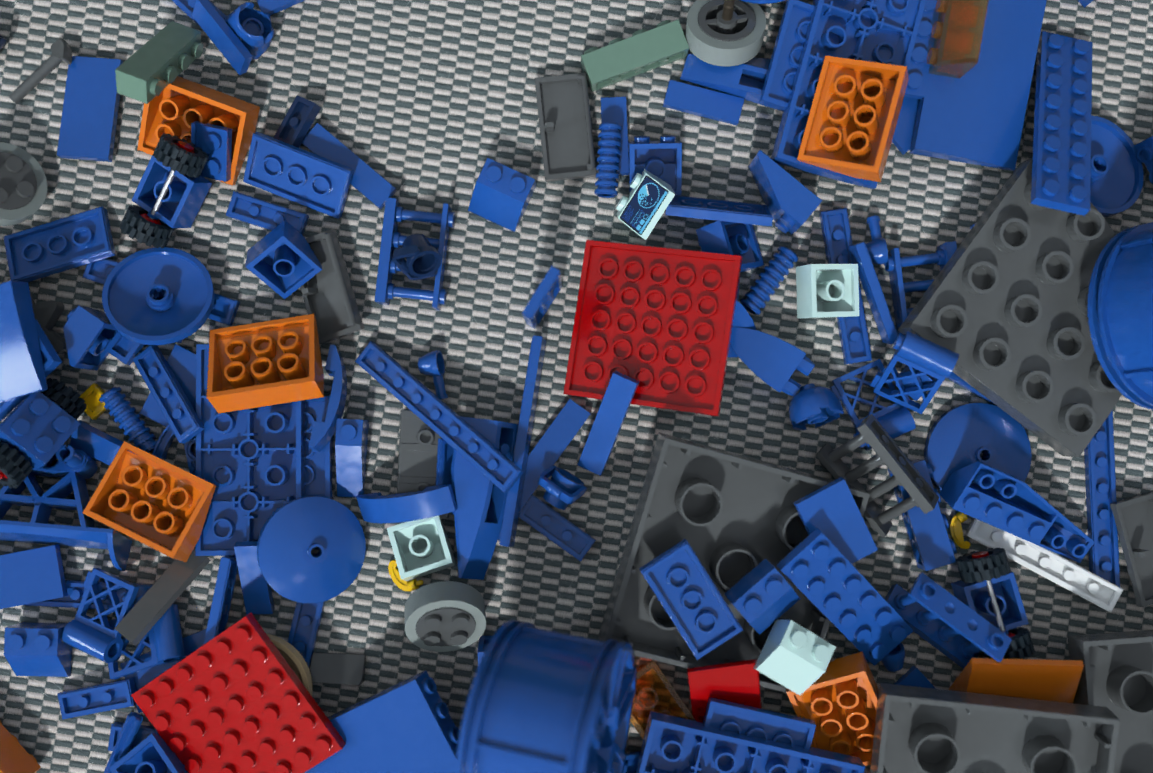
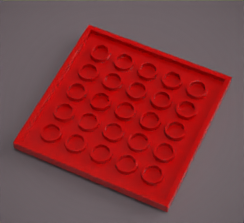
M586 240L563 394L603 400L612 374L617 371L639 381L631 404L719 417L742 256Z
M251 612L131 695L161 738L185 765L186 771L189 773H305L340 751L346 745L345 741Z

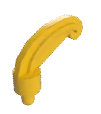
M958 512L950 520V533L954 542L960 548L968 549L970 548V543L964 541L961 523L966 521L969 515Z
M392 560L389 563V574L398 588L403 591H413L418 589L420 585H423V580H401L399 570L396 568V560Z

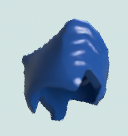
M245 2L226 16L224 20L253 55V60L258 59L266 52L274 37L275 30L272 28L270 14L254 10L255 4L253 2Z

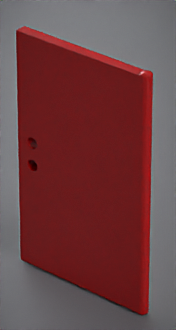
M757 659L688 668L693 721L703 723L709 697L761 708L759 672L754 669Z

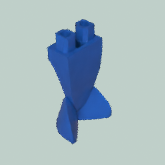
M736 300L728 357H739L755 375L779 393L782 391L794 397L801 385L790 377L795 370L808 376L815 367V364L799 348L775 336L756 330L753 319L744 306Z

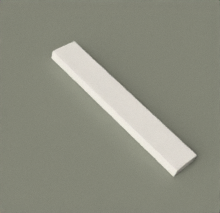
M973 518L965 533L969 538L988 548H1004L1007 558L1110 613L1124 590L1048 549L976 518Z

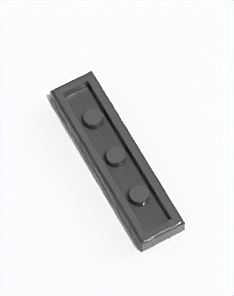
M195 548L187 562L175 559L114 629L136 646L211 560L207 556H195Z

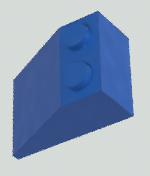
M759 150L748 166L764 203L773 216L775 226L783 233L789 232L792 235L822 202L820 198L761 150Z

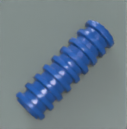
M606 122L599 125L601 132L598 134V137L601 140L598 141L600 149L597 150L599 155L597 162L599 165L596 166L598 173L595 176L598 181L595 182L597 189L594 191V194L603 198H613L618 195V191L615 189L618 188L616 180L619 179L617 172L620 168L617 164L620 163L618 156L621 154L618 148L621 147L619 140L622 138L619 132L622 131V126L617 123Z
M779 246L777 249L778 253L773 255L774 259H770L768 262L769 266L764 267L765 272L760 273V279H756L754 281L755 286L750 287L751 292H747L745 294L746 299L740 301L750 313L760 315V309L765 308V302L770 301L769 296L774 295V289H778L780 286L779 282L784 281L783 276H787L789 274L788 269L794 267L793 262L798 261L797 255L789 248Z
M114 387L102 394L99 401L105 403L104 408L110 410L109 414L115 417V423L119 422L120 425L118 427L125 430L123 434L130 437L128 441L130 443L133 442L134 446L148 453L152 452L158 440L155 441L154 438L156 436L149 433L151 429L144 426L146 422L140 420L141 416L135 413V407L130 406V400H125L127 396L120 393L122 389Z

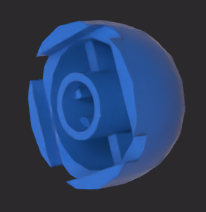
M807 384L800 387V392L791 399L788 410L790 422L794 430H807V424H815V428L821 427L839 419V413L844 414L837 395L829 388L815 387V384Z

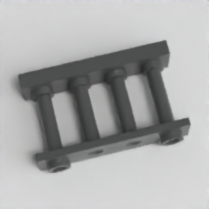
M871 414L863 419L858 426L859 434L835 450L827 442L816 456L819 458L822 467L828 469L835 479L842 477L848 485L859 487L864 491L866 490L857 480L858 478L881 464L889 468L893 476L866 491L870 494L864 512L870 527L883 538L892 526L890 520L915 506L920 507L924 514L935 508L939 497L874 415ZM864 443L869 444L876 452V455L850 471L841 458ZM898 485L903 486L910 497L883 512L874 499Z

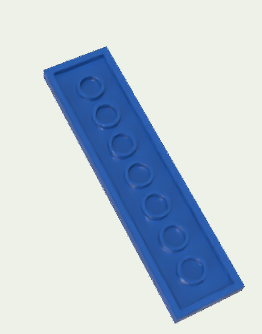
M1042 31L1036 62L1031 204L1085 216L1090 211L1093 42Z

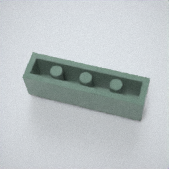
M679 19L672 22L671 20H665L651 30L641 29L633 33L632 37L624 40L616 38L610 41L608 46L602 48L592 47L586 50L581 55V66L584 73H586L591 92L683 59L688 55L689 45Z
M171 21L115 69L117 93L148 104L154 97L160 95L168 84L174 82L181 72L187 70L194 60L202 55L201 31Z

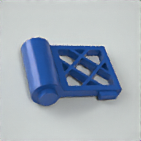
M906 331L904 335L899 334L893 345V349H896V352L884 372L876 373L870 386L874 387L873 393L922 414L945 378H948L953 371L959 354ZM899 361L909 366L910 371L898 373L895 364ZM930 375L936 378L934 383L923 385L919 376ZM913 377L917 386L904 388L901 380ZM895 381L898 390L891 391L882 386L884 383ZM920 392L923 400L919 404L910 400L908 394Z
M880 359L832 380L834 386H831L830 390L842 401L855 427L856 433L853 434V438L859 434L857 428L863 419L866 418L858 419L854 411L857 401L871 406L868 416L873 413L874 408L880 409L873 413V415L892 439L916 428L914 419L906 407L897 403L888 407L876 404L879 396L876 393L872 402L858 397L862 385L872 387L870 386L871 382L864 380L868 370L876 367L878 372H884L885 368ZM862 373L861 379L855 377ZM848 379L859 383L855 396L845 393L840 383ZM892 382L884 383L887 387L886 389L896 390ZM848 398L853 400L852 405L850 404ZM866 443L859 447H863L866 451L873 449Z
M93 568L92 571H88L83 587L86 589L76 616L63 628L62 640L64 643L99 660L111 663L120 655L124 644L121 638L122 635L109 625L107 615L115 612L117 617L116 627L132 609L140 586L102 569ZM101 577L105 580L107 590L99 594L97 584ZM123 587L128 589L125 601L120 603L116 590ZM110 595L113 607L105 611L101 598ZM94 602L98 615L91 618L86 613L89 605Z
M177 604L171 605L143 637L133 654L125 649L130 641L125 637L123 638L124 645L120 655L113 662L108 663L110 679L115 680L148 668L180 661L185 658ZM117 618L109 621V625L115 628ZM145 646L151 649L152 660L147 662L139 659ZM124 654L130 660L126 667L119 671L118 660Z

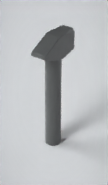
M62 38L56 40L51 45L53 55L9 95L13 102L18 104L61 62L69 65L72 63V49Z

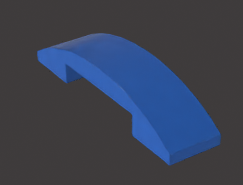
M331 344L325 370L334 379L325 422L314 421L309 448L314 452H320L334 435L337 418L342 417L346 403L347 375L345 364L338 348Z
M451 484L428 486L423 491L391 495H382L381 492L356 496L363 521L371 523L415 521L457 510Z

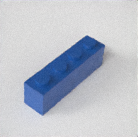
M916 459L910 461L939 497L935 508L924 514L920 507L916 506L901 514L917 567L928 571L955 563L954 554L957 553L953 540L949 539L946 530L949 528L947 518L944 514H941L939 507L941 498L937 489L933 488L931 478H933L932 469L925 460ZM887 468L889 476L892 477L893 473ZM898 485L893 488L898 503L910 497L903 486Z

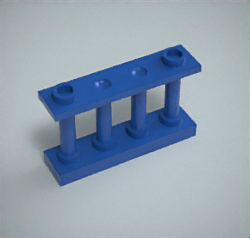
M386 198L375 292L376 303L389 305L390 299L401 297L433 301L432 308L439 311L441 310V304L445 305L447 290L443 289L449 227L453 228L455 222V212H451L449 204L443 203L442 213L404 210L396 198ZM409 220L441 224L440 238H427L432 246L438 249L442 259L441 265L437 270L438 273L435 276L434 290L396 287L395 284H392L393 273L396 274L397 271H401L392 260L393 252L396 248L402 246L404 240L408 237L397 232L398 222Z
M956 241L945 242L937 246L938 250L936 253L900 257L899 248H893L888 251V262L884 266L885 270L889 271L895 325L898 335L902 334L898 330L913 310V308L906 307L905 293L926 291L935 280L903 283L901 267L936 263L940 266L941 271L957 250Z
M923 572L919 573L909 593L898 584L891 586L885 597L890 606L916 634L963 669L972 658H978L980 652H985L997 662H1001L1012 641L1009 636Z

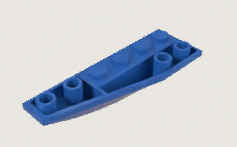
M694 54L687 55L680 80L744 98V100L784 112V110L759 103L770 58H753L744 64L723 67L708 64L697 58Z
M460 416L507 458L513 461L518 424ZM454 449L451 478L452 491L457 505V510L454 511L458 577L462 579L483 580L502 527L507 493L501 491Z
M980 461L953 472L939 494L952 509L1078 563H1081L1094 544L1090 537L1023 480Z

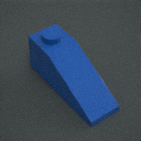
M337 418L335 458L338 497H356L364 494L369 420Z

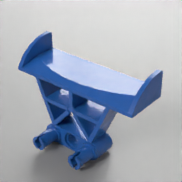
M62 445L46 465L37 470L32 469V472L18 488L12 489L8 486H3L0 490V541L108 549L113 566L118 571L126 570L132 544L130 539L114 529L95 528L94 519L83 514L90 501L85 479H89L96 474L98 465L84 451L74 449L70 445L68 447L67 445ZM58 459V462L51 467L52 462ZM35 476L59 477L62 479L44 493ZM27 486L32 496L20 494ZM74 492L75 500L64 499L70 493ZM12 505L34 507L30 522L1 519ZM51 510L78 511L80 526L48 524Z

